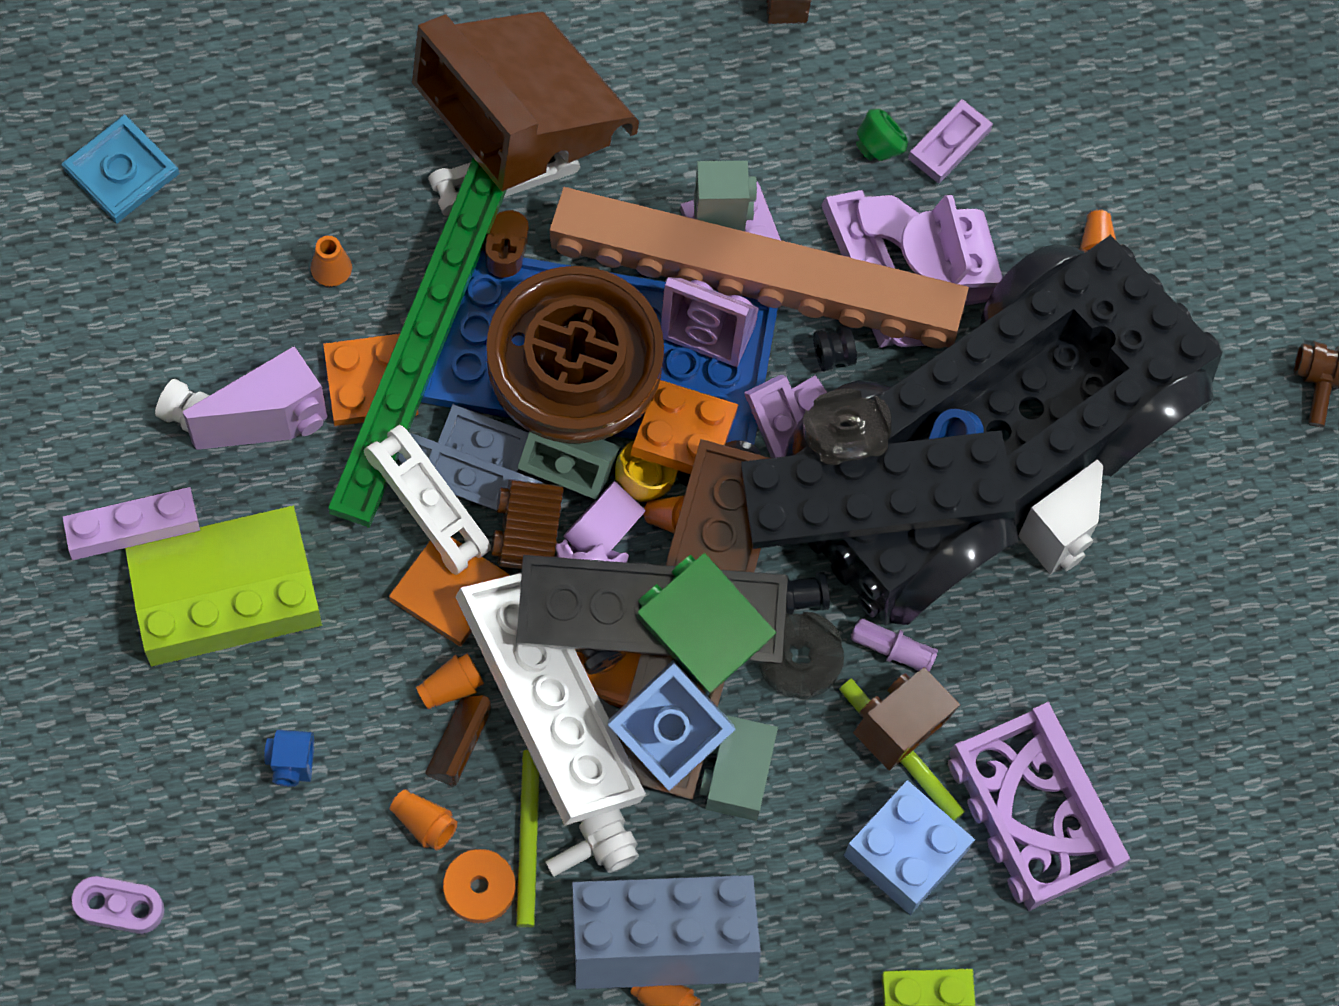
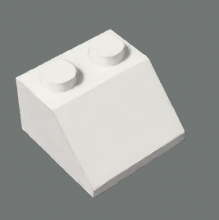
M1099 460L1093 462L1034 505L1018 535L1050 575L1060 567L1068 571L1076 566L1085 557L1083 551L1093 542L1091 535L1099 519L1103 465Z

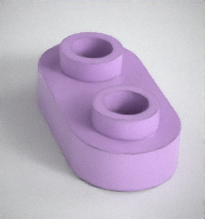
M89 877L81 881L72 894L74 911L81 920L91 925L142 934L154 930L164 916V905L160 896L154 889L145 885L104 877ZM101 895L105 897V904L102 908L94 910L89 907V902L94 896ZM139 904L149 906V913L143 918H136L133 915L135 907Z

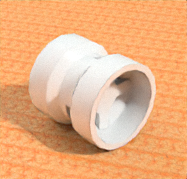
M173 379L161 393L155 415L166 422L176 421L180 423L182 429L188 432L183 411L210 395L203 392L194 393L189 391L187 384Z

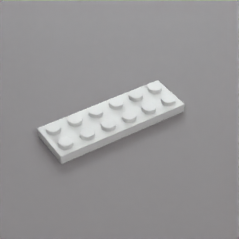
M522 573L460 588L455 596L564 825L640 803L646 796V793L617 734L608 726L609 718L575 649L516 645Z

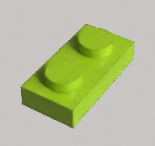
M973 969L883 971L881 974L883 1006H976Z

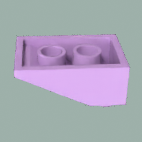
M668 277L664 289L661 319L663 339L738 367L755 328L759 308L753 306L744 297L738 295L727 296L716 292L711 286L702 281H687L682 278Z
M294 346L184 410L183 416L191 442L196 450L291 440L300 434L308 436L316 432L323 425V420L327 419L322 386Z

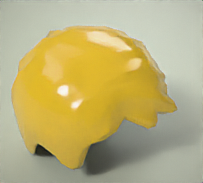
M631 441L621 450L616 459L615 481L634 500L648 502L659 499L670 491L678 470L631 456L634 441Z

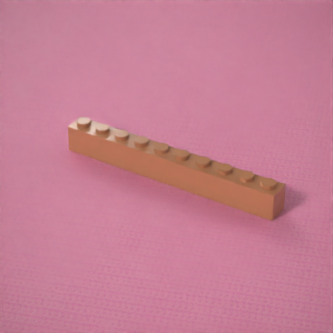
M563 187L550 227L551 248L556 249L560 254L567 257L577 258L584 256L596 259L600 264L607 267L617 268L624 266L637 269L640 274L652 278H657L661 275L671 278H682L687 281L698 280L727 296L738 295L757 299L761 304L772 308L785 306L797 309L801 314L811 318L825 316L837 319L843 325L851 328L865 326L877 329L882 334L891 338H902L905 336L921 340L924 345L931 348L950 347L955 343L969 289L967 286Z

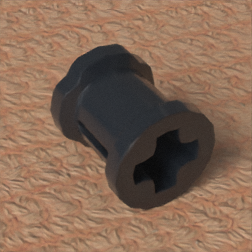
M817 572L816 576L812 578L790 580L788 577L785 615H793L794 610L820 607L822 611L829 610V588L824 572Z

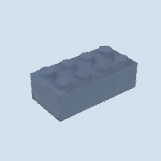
M753 875L572 882L576 989L758 982L761 951Z

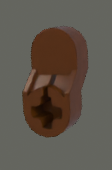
M514 210L499 212L496 215L490 233H488L485 265L488 271L495 276L510 277L518 273L522 267L528 243V221L520 212Z

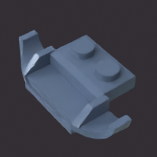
M453 404L438 443L410 433L456 496L497 511L500 487H508V479L543 483L520 474V469H517L529 432ZM400 453L398 459L403 464L407 460Z

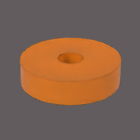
M484 849L467 851L455 858L447 868L443 882L446 902L454 914L465 921L472 923L493 921L508 910L514 899V873L508 862L493 851ZM477 879H482L487 882L488 888L483 893H476L471 889V884Z

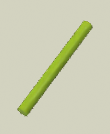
M853 679L848 680L839 689L858 713L871 701ZM914 751L901 761L902 765L937 806L953 821H956L966 812Z
M524 750L522 754L517 927H534L539 771L529 750Z

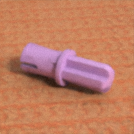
M859 619L856 622L851 634L852 641L886 655L887 662L894 660L917 671L925 667L930 672L938 652L935 648L923 645L904 636V631L900 629L897 633H894L865 619Z

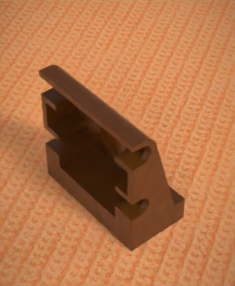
M542 11L454 24L445 14L418 25L412 84L502 192L545 174L549 160L556 153H559L568 164L610 146L612 135L620 126L630 136L636 135L638 132V119L547 14Z

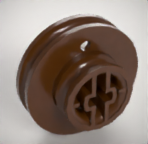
M565 266L537 273L518 284L509 292L498 306L491 320L487 336V367L493 392L502 408L515 422L533 434L545 439L563 443H588L611 437L623 431L641 417L653 401L660 384L664 358V340L657 315L647 299L634 286L607 271L585 266ZM515 336H523L525 338L524 344L521 346L513 344L512 339Z

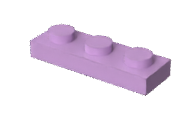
M190 487L63 516L68 550L72 560L200 531Z

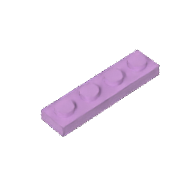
M863 191L826 197L821 206L841 255L895 268L883 238L867 236L861 230L856 207L859 201L865 197ZM872 328L879 347L894 345L891 337L882 334L880 330Z

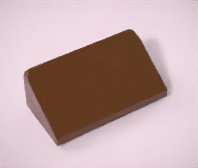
M484 695L464 697L459 701L426 770L428 777L451 787L457 785L491 714V701L488 697Z

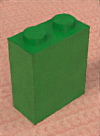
M703 553L697 560L692 555H689L671 571L675 579L664 589L656 584L638 601L642 608L637 612L636 617L708 696L775 636L776 631L712 560Z

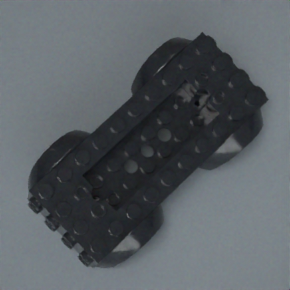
M1109 235L1089 250L1060 244L1041 247L1020 260L1000 280L986 303L979 327L893 387L873 381L858 380L844 384L826 394L799 421L788 440L784 456L926 440L930 437L936 419L944 411L949 409L970 411L981 420L984 432L994 427H1000L1005 429L1010 436L1008 440L1004 441L1016 506L1015 517L808 542V545L815 553H823L832 563L831 569L836 578L845 586L851 585L859 595L858 601L869 616H877L885 626L888 623L909 625L933 602L963 578L1003 550L1015 547L1018 544L1016 525L1027 518L1034 505L1096 460H1099L1103 465L1102 475L1111 477L1178 422L1201 407L1202 411L1207 409L1214 401L1212 383L1223 351L1220 349L1216 338L1209 332H1203L1192 320L1188 309L1183 304L1176 303L1164 291L1161 281L1154 274H1148L1136 262L1135 255L1130 248L1124 244L1120 245L1112 235ZM1033 399L1042 405L1044 411L1039 418L1027 419L1019 412V405L1025 400Z

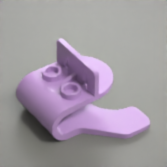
M891 195L864 197L857 204L856 211L859 223L865 235L884 238L902 249L907 264L915 274L969 287L965 305L987 302L1002 279L985 213L982 210H957L952 195H945L932 211L920 214L897 197ZM905 336L902 338H891V341L900 347L926 346L921 340Z

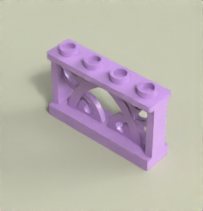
M1049 702L1033 708L1031 712L993 729L954 744L949 754L951 757L948 760L949 770L957 784L964 783L971 797L967 801L970 812L977 823L984 822L991 836L987 840L989 849L998 863L1004 862L1011 876L1008 878L1010 891L1018 903L1024 901L1028 911L1105 875L1121 870L1128 863L1130 857ZM1029 729L1032 730L1035 736L1023 747L1018 755L1010 746L1003 742ZM993 750L1004 755L1011 765L1007 769L1001 762L988 761L987 764L995 769V775L992 778H986L979 773L976 767V758L982 751ZM1031 763L1034 770L1039 773V766L1041 764H1048L1053 771V775L1050 779H1041L1028 766ZM1021 777L1030 785L1042 791L1057 792L1063 790L1067 800L1060 805L1054 815L1052 822L1053 836L1030 829L1012 818L1014 795ZM999 791L996 804L990 792ZM1067 816L1077 818L1080 823V829L1072 830L1067 827L1069 838H1064L1062 829L1063 819ZM1015 841L1026 846L1021 853ZM1051 854L1058 855L1060 871L1056 880L1050 883H1042L1032 877L1028 866L1030 860H1040L1043 863V872H1045L1050 866ZM1096 854L1099 863L1070 875L1069 856Z

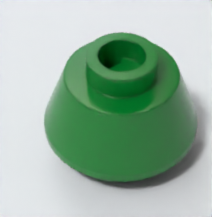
M870 109L867 111L857 130L859 140L856 142V145L862 154L870 161L875 157L880 161H885L904 154L907 149L908 139L900 126L882 109Z

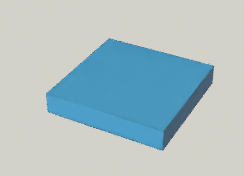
M125 114L62 163L63 170L116 224L180 174L178 167Z

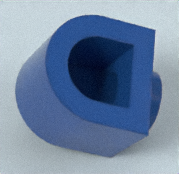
M949 409L938 416L929 439L984 433L981 420L974 413L960 409Z
M276 730L274 738H267L265 745V765H271L273 771L272 782L276 785L287 787L297 786L299 781L311 782L314 733Z

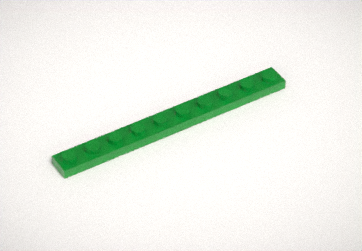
M472 158L328 508L331 515L369 528L388 482L380 471L369 463L364 454V449L375 441L381 443L387 439L388 432L398 425L403 426L409 432L486 243L488 233H490L507 191L502 192L474 158ZM397 452L391 456L395 462H397L400 453Z

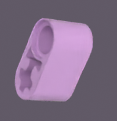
M613 481L569 528L563 537L579 552L588 553L595 546L602 544L607 555L646 510L617 482Z

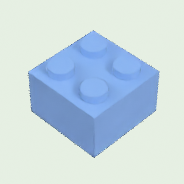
M674 660L608 720V726L669 791L735 731L734 724Z
M907 780L848 844L844 857L911 915L968 852L975 839Z

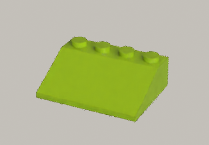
M294 505L200 527V531L125 548L142 642L151 667L322 626Z

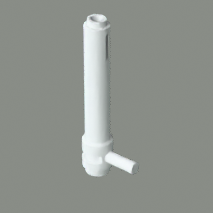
M620 810L581 820L579 829L585 840L546 861L552 875L555 877L593 855L597 863L604 865L608 873L618 871L634 862L639 857L635 849L638 844L631 831H625L623 827L625 819Z

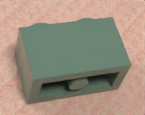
M697 161L693 199L694 219L745 231L746 221L754 219V202L757 199L756 176H749L748 161Z
M529 432L517 469L597 500L609 483L621 446L603 439L588 443H563L545 439Z
M726 715L734 724L735 731L711 752L717 755L714 770L705 769L700 795L708 796L705 810L757 821L778 727Z

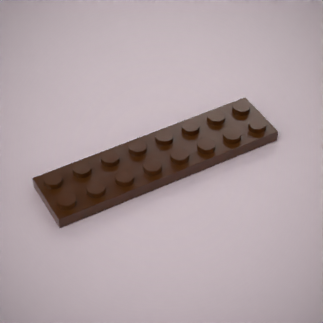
M700 439L665 566H677L689 555H692L697 560L705 553L720 570L755 572L761 548H752L741 462L768 459L769 457ZM641 654L628 701L672 660L675 662L676 660L672 656ZM724 682L708 695V698L717 707ZM618 736L643 787L690 800L693 799L703 760L669 791Z

